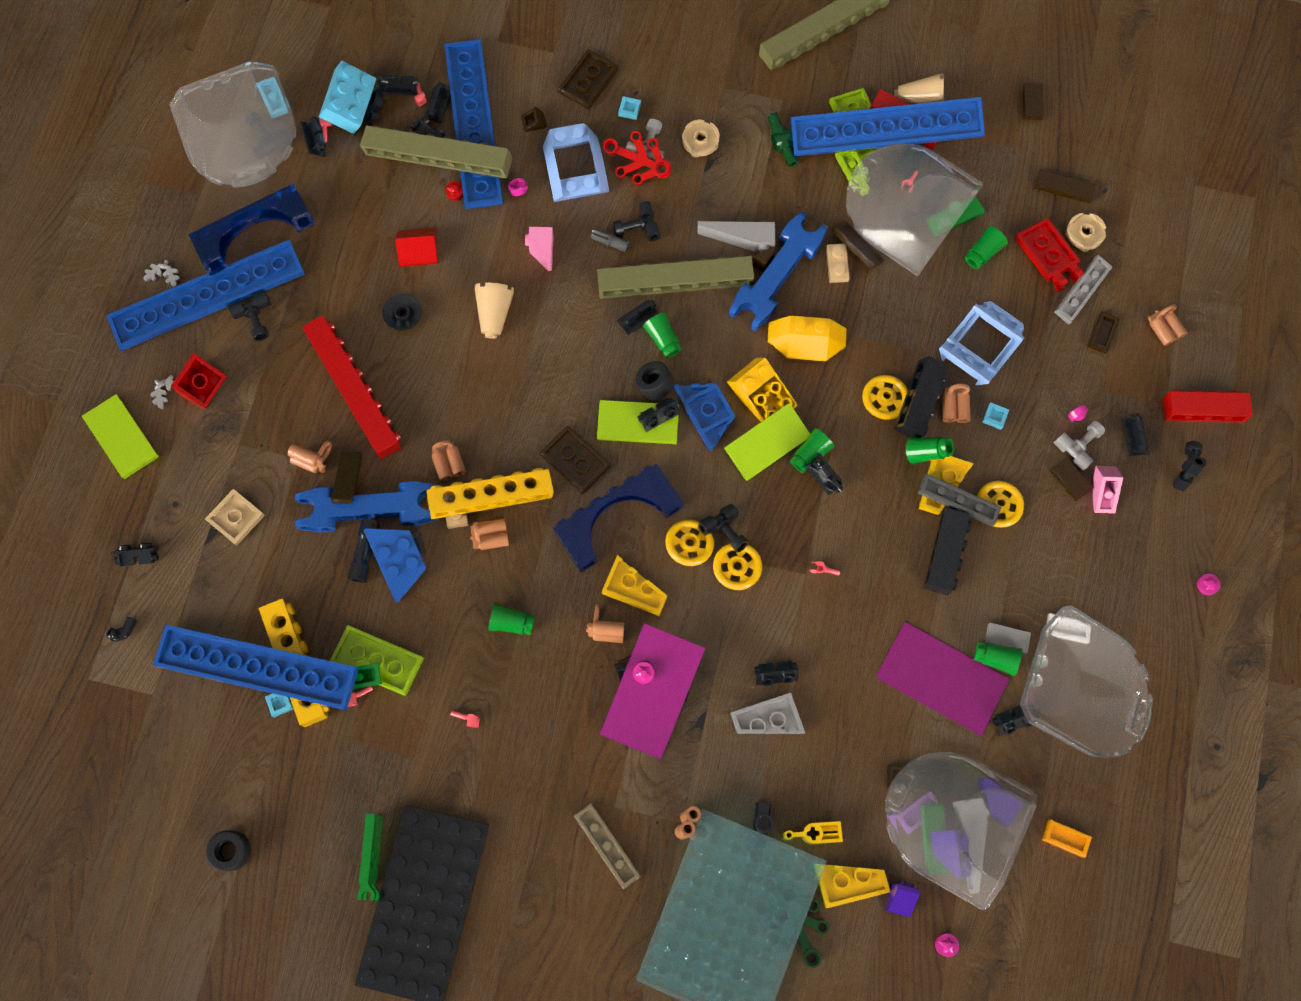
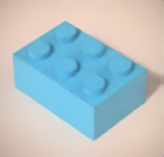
M341 61L334 70L319 117L354 134L362 124L376 78Z

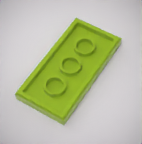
M864 88L829 99L834 113L870 109L872 105ZM892 147L855 151L860 160L865 161L890 153Z
M117 394L82 415V418L123 479L131 476L159 457Z
M600 400L597 440L677 444L678 415L645 432L643 424L639 422L637 416L640 415V412L651 407L654 411L657 410L655 405L658 403Z
M787 403L725 446L724 449L744 479L748 481L804 442L810 433L791 404Z
M347 625L330 661L354 667L379 663L382 681L380 686L407 696L424 657Z

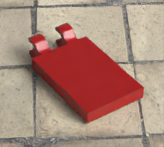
M1048 218L1015 235L1014 239L1046 281L1053 280L1054 287L1058 292L1064 289V285L1068 283L1067 279L1062 275L1063 273L1068 271L1073 283H1076L1079 277L1084 275L1083 270L1078 267L1081 260Z

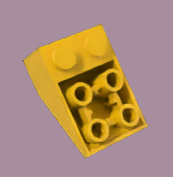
M755 358L727 381L740 401L760 422L787 403H790L793 409L798 406L766 358Z

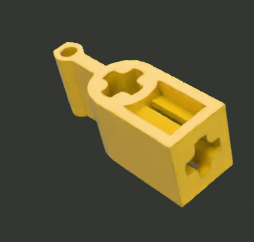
M841 821L811 823L804 826L801 832L786 831L782 833L784 840L802 837L803 841L807 844L843 842ZM811 828L814 832H817V836H814L813 840L811 836H807V832ZM835 831V833L823 834V832Z

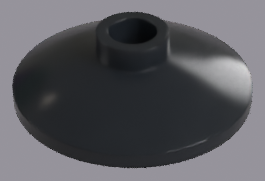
M398 294L387 300L383 307L382 315L385 323L390 328L405 331L413 328L419 322L422 309L420 303L413 296ZM403 313L407 314L405 317H400Z

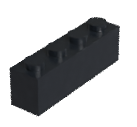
M931 356L918 361L894 430L908 438H921L925 436L929 428V420L935 412V403L941 395V386L947 378L948 366Z
M947 507L941 513L923 589L947 596L952 590L955 591L958 584V579L955 578L956 572L960 571L963 562L960 559L961 552L965 551L967 540H964L965 534L969 533L972 523L969 521V513Z

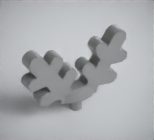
M167 260L164 261V264H151L152 270L146 269V275L143 277L146 282H149L150 280L156 281V275L164 276L167 278L166 283L171 284L173 287L178 286L177 281H180V277L174 275L178 274L179 271L169 266V261Z
M172 375L166 380H155L157 384L155 391L150 394L152 398H155L152 403L158 405L160 409H164V403L168 402V399L163 397V395H167V392L162 390V388L166 386L168 391L172 390L171 385L174 382Z

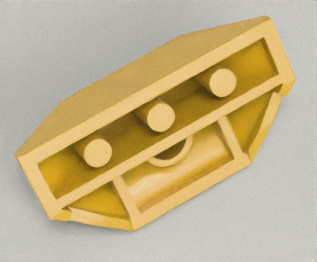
M787 316L769 322L767 342L773 345L786 358L827 361L846 347L847 328L827 318Z

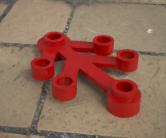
M633 131L630 135V139L635 144L638 154L620 147L617 141L612 138L605 140L603 143V149L608 155L618 154L635 161L624 167H617L615 174L618 178L624 179L628 173L644 166L651 168V170L645 173L633 175L632 181L636 186H641L645 180L655 176L661 179L667 178L672 172V166L668 160L662 158L659 142L655 138H651L647 142L648 148L653 152L655 161L648 159L642 143V135L639 131ZM638 134L639 139L633 140V136ZM655 141L656 146L650 147V143ZM610 145H615L613 151L609 150ZM665 166V172H660V167ZM623 169L624 174L618 175L619 170ZM636 177H641L639 183L635 182Z

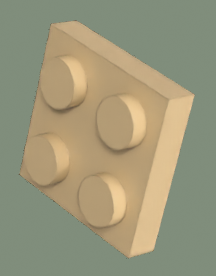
M232 489L205 520L237 546L265 515L236 490Z

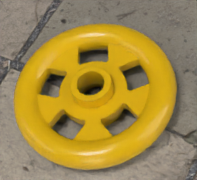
M876 376L864 387L862 395L864 406L870 414L879 419H895L899 416L908 388L900 379L894 376ZM884 384H893V388L884 387ZM874 387L880 389L877 395L871 393ZM901 392L902 400H896V393ZM888 394L890 398L886 399L883 395ZM876 400L881 405L879 409L872 404ZM894 404L896 410L889 412L887 407Z
M989 482L977 494L978 497L998 505L997 501L999 500L1003 502L1004 506H1000L999 514H1005V519H997L994 527H1009L1015 524L1023 514V497L1020 491L1008 482ZM994 490L996 495L990 498L987 493ZM1004 490L1008 491L1011 494V497L1008 498L1006 495L1002 494V492ZM1011 504L1016 505L1015 512L1009 511Z
M679 521L669 529L666 535L665 543L669 555L682 565H700L708 560L713 552L714 539L712 533L706 536L699 532L698 536L690 533L691 528L700 531L698 529L699 521ZM679 530L685 533L680 539L675 536ZM700 540L706 541L705 548H699ZM691 541L693 545L688 546L686 542ZM680 544L683 551L678 553L674 546ZM696 551L697 557L689 558L688 553Z
M731 543L723 546L716 553L713 561V570L717 580L723 586L732 590H744L753 586L762 573V560L758 552L748 545L743 551L736 553L737 556L729 559L727 553L734 551V549L731 547ZM745 553L751 556L752 560L750 562H747L742 557ZM727 563L728 571L722 572L721 564ZM734 564H740L741 569L736 570ZM748 568L754 570L750 577L744 575ZM731 575L740 576V581H731Z

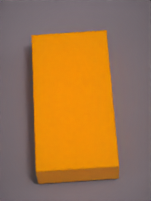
M1049 819L1042 841L1086 858L1092 836Z

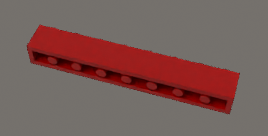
M322 315L302 326L380 460L402 449L399 444L402 439L396 430L392 432L389 426L392 425L387 414H381L382 406L377 398L372 399L370 394L373 391L367 382L363 384L361 378L364 376L358 366L354 368L351 364L354 362V359L349 351L344 352L342 347L345 344L341 337H335L333 332L336 329L330 320L326 322Z

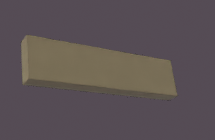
M592 803L574 815L623 890L641 877Z

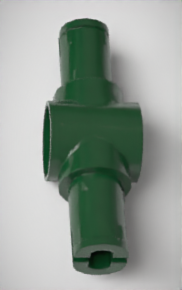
M773 112L767 118L773 130L771 135L772 145L776 151L779 150L783 154L788 167H793L799 161L794 156L791 129H786L782 125L778 113Z

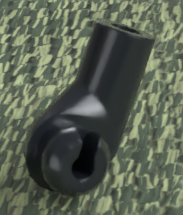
M127 616L123 626L117 629L110 628L106 632V637L113 642L128 638L137 620Z

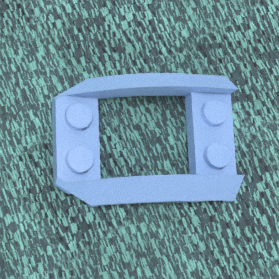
M584 123L550 129L543 145V152L554 202L609 192L599 140L592 130ZM589 143L596 173L560 180L554 150Z
M992 301L984 302L983 305L975 304L947 341L939 348L942 362L945 358L949 359L978 381L975 385L988 384L1025 338L1022 336L1024 325ZM979 317L1011 338L991 365L959 343Z

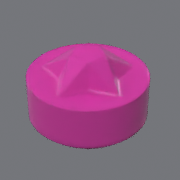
M516 178L509 183L508 189L511 195L521 196L528 190V185L525 179Z
M1082 404L1070 412L1068 417L1072 422L1075 420L1081 421L1086 417L1089 409L1085 404Z
M1205 574L1198 579L1197 588L1204 595H1213L1219 591L1220 581L1213 574Z
M640 662L633 669L634 679L641 684L649 683L655 675L654 667L648 662Z
M944 933L937 937L935 948L940 955L952 957L959 950V942L955 936Z

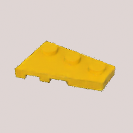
M952 456L931 460L928 474L958 487L974 463ZM922 495L919 509L939 515L945 505Z
M617 555L603 587L602 594L660 616L667 595L649 580L643 578L637 573V570L627 565Z
M814 864L825 908L890 893L884 870Z

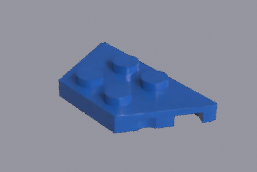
M707 383L705 385L691 384V386L675 384L673 386L675 394L708 451H712L735 420L734 412L716 383Z
M364 529V533L392 596L397 603L427 569L410 530Z

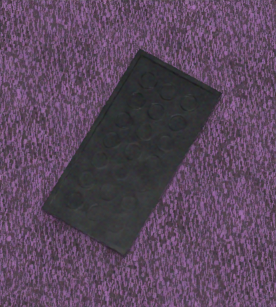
M404 805L355 986L415 1001H444L489 825Z

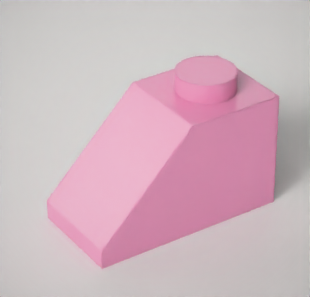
M529 227V234L525 235V245L529 246L530 254L548 271H552L553 228Z
M1116 466L1095 467L1092 481L1095 513L1116 512L1123 476Z

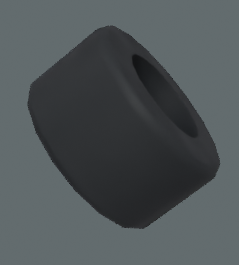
M651 361L638 370L635 382L646 398L659 400L667 396L673 389L674 377L664 363Z
M221 831L215 834L207 844V861L213 868L219 871L240 869L250 857L251 847L249 840L238 831ZM232 842L236 846V854L232 859L226 860L221 856V848L225 843Z

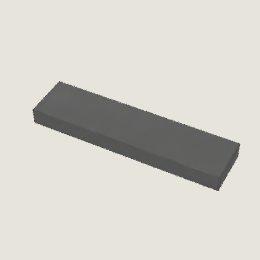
M929 474L924 475L918 490V494L951 509L969 513L971 518L992 527L995 525L1001 510L1000 506Z

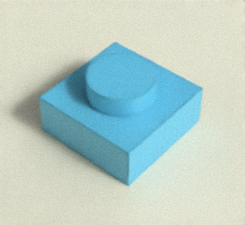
M623 96L618 112L619 116L637 120L641 100Z
M990 402L982 423L1001 430L1009 409Z
M270 694L265 697L272 717H277L294 709L290 697Z

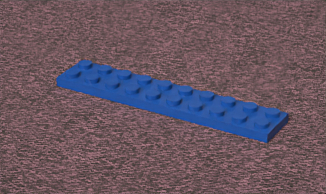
M481 39L444 44L456 140H467L471 143H486L489 146H495ZM460 171L465 209L503 204L500 177Z
M981 97L791 117L794 156L978 138L985 135Z
M287 240L106 316L118 347L123 351L222 310L231 304L243 301L301 277L305 273L290 240Z
M170 625L165 626L153 666L346 711L359 668Z

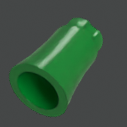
M988 226L965 256V261L973 269H980L998 251L1007 246V238L997 228Z
M665 312L655 315L644 323L643 328L651 336L665 358L672 357L682 350Z
M814 428L807 440L794 453L790 462L799 472L804 473L807 470L805 466L818 453L823 457L834 449L835 446L823 432Z
M910 437L906 443V455L912 465L944 459L952 456L954 453L953 441L949 437Z
M495 602L488 631L531 635L535 615L527 614V612L512 609Z
M978 641L973 660L1015 677L1022 657V648Z

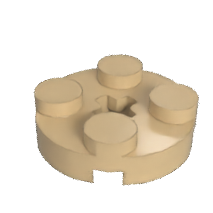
M701 119L694 120L685 127L682 135L683 146L693 157L707 156L718 148L719 131L711 122L709 124ZM698 135H700L701 137H705L704 140H697Z
M1079 213L1069 222L1065 236L1080 251L1088 252L1099 247L1104 241L1106 226L1104 221L1095 214L1083 215L1084 213ZM1082 229H1089V235L1084 234Z

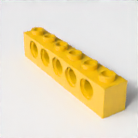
M536 468L528 473L519 471L505 477L503 475H496L487 480L482 478L474 479L470 483L455 482L451 486L446 487L441 485L433 486L427 490V500L431 519L550 499L554 491L549 469ZM532 482L535 487L528 488L525 486V483ZM513 486L515 491L508 492L505 487ZM492 489L495 491V494L487 495L484 491ZM470 492L473 493L475 497L472 499H467L464 495ZM452 496L455 500L449 503L444 498Z
M282 598L260 607L259 611L272 648L307 656L306 653L309 650L306 642L300 638L299 634L302 633L299 623L294 621L293 615L295 610L292 604ZM286 619L285 626L278 628L279 621ZM288 638H293L292 645L285 647V641ZM290 698L299 725L307 727L329 718L327 711L330 708L328 706L315 703L306 706L305 701Z

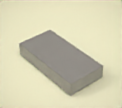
M989 623L985 643L991 642L1008 647L1022 648V653L1027 654L1031 633Z

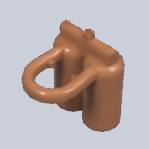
M1175 304L1161 311L1157 310L1155 314L1148 317L1151 328L1164 346H1168L1175 340L1177 341L1188 334L1173 312L1177 308Z
M954 384L950 388H944V393L942 394L943 422L957 421L959 423H967L971 421L970 395L968 393L970 387L968 385Z
M326 440L318 453L293 443L288 450L290 463L313 473H325L326 465L323 463L331 452L332 443Z
M444 440L433 445L431 449L433 453L432 460L441 482L448 481L453 477L462 476L467 472L459 448L454 445V442Z
M505 518L479 523L474 522L473 526H470L472 535L470 539L473 542L474 549L487 550L509 546Z
M596 604L593 624L589 623L587 625L588 628H586L588 636L593 637L594 641L623 643L624 623L599 621L600 604Z
M692 806L681 813L680 819L682 823L675 828V835L681 840L690 838L698 843H706L711 839L713 831L710 824L700 820L701 811L699 808ZM693 823L707 828L708 835L706 838L696 837V834H694L696 828Z

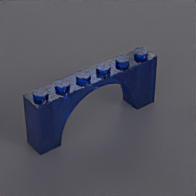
M291 184L188 235L202 264L209 275L212 276L228 268L226 262L228 247L232 240L247 227L263 221L276 220L290 224L299 233L315 225V222L294 184Z
M657 464L646 466L639 475L628 477L623 485L618 488L617 486L612 487L607 491V495L602 498L597 497L593 499L588 507L577 509L573 512L572 517L567 520L565 518L561 519L555 524L556 527L553 528L554 534L580 573L598 562L592 548L591 534L595 521L609 506L628 500L640 501L656 508L666 519L683 509V501Z

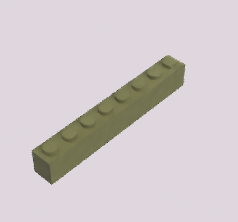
M836 0L761 43L759 56L771 71L781 68L789 60L798 58L803 52L812 50L815 45L827 41L836 33H841L846 27L855 25L860 19L872 15L877 9L886 7L889 0Z
M366 126L360 143V147L365 155L506 179L513 159L509 149L504 146L495 147L489 146L486 143L477 144L467 140L459 141L449 137L440 138L431 134L422 135L413 131L403 132L395 128L385 129L380 126Z
M739 255L734 258L719 257L710 260L702 258L697 261L681 260L675 263L661 262L651 265L644 263L640 266L623 265L616 268L603 267L597 269L600 299L742 287L744 283L753 286L754 281L752 257Z

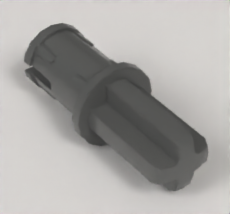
M596 228L592 231L591 238L593 240L606 244L608 248L613 247L626 252L629 245L628 240L619 238L614 233L609 234Z

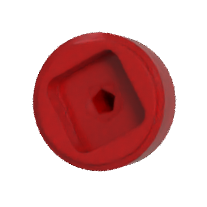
M451 181L446 185L445 192L450 200L458 201L463 198L461 182Z

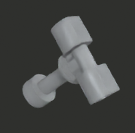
M649 119L646 126L648 134L646 140L642 141L648 159L655 161L653 152L648 148L647 142L649 139L654 138L655 134L660 133L662 123L656 119ZM628 141L626 149L638 154L635 144ZM660 150L661 156L664 158V151Z
M1093 421L1087 427L1088 432L1080 440H1072L1064 432L1053 442L1063 453L1067 451L1075 458L1072 462L1082 471L1094 461L1085 452L1087 450L1086 445L1093 438H1100L1105 433V428L1097 421Z

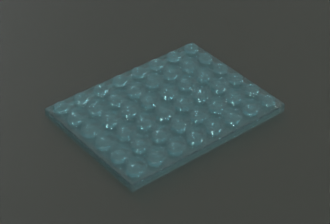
M702 808L701 817L695 826V833L691 836L635 980L681 1001H775L827 861Z

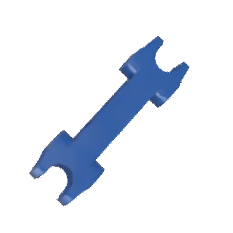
M803 211L789 221L783 229L779 240L785 244L755 286L744 283L730 308L729 316L732 318L736 317L742 310H750L755 313L756 317L751 324V330L754 332L765 324L777 309L779 302L774 300L773 297L803 255L813 259L827 233L828 226L824 224L815 232L805 231L802 225L806 213Z
M418 481L403 482L399 484V492L355 495L353 504H332L333 488H314L309 491L295 494V500L301 504L314 505V512L308 518L296 520L295 527L298 530L320 533L335 531L337 521L400 517V525L418 526L437 521L440 518L431 519L430 510L420 507L422 499L427 496V490L437 486V484Z

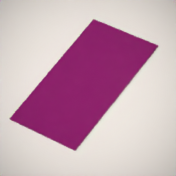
M906 622L903 623L876 675L877 679L980 736L983 735L1010 680Z
M644 623L600 735L661 759L705 648ZM640 662H648L654 667L655 675L649 683L641 684L634 679L633 669Z

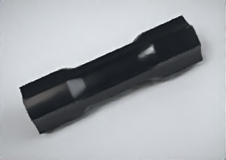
M361 520L358 532L359 537L347 576L350 581L366 583L372 548L364 533V529H379L380 524L377 521Z

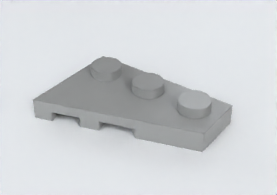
M791 693L730 713L737 734H805Z

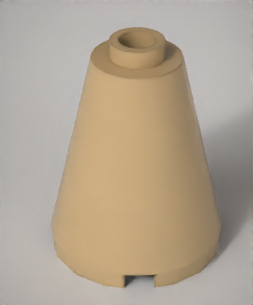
M937 74L899 85L898 90H894V96L909 104L944 101V74Z
M480 283L475 285L481 333L485 334L486 338L495 339L497 335H501L514 294L513 287L508 290V285L499 283H485L484 287H480Z

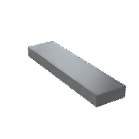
M1100 255L1095 256L1085 269L1084 275L1079 277L1054 313L1068 325L1072 323L1112 269V266Z

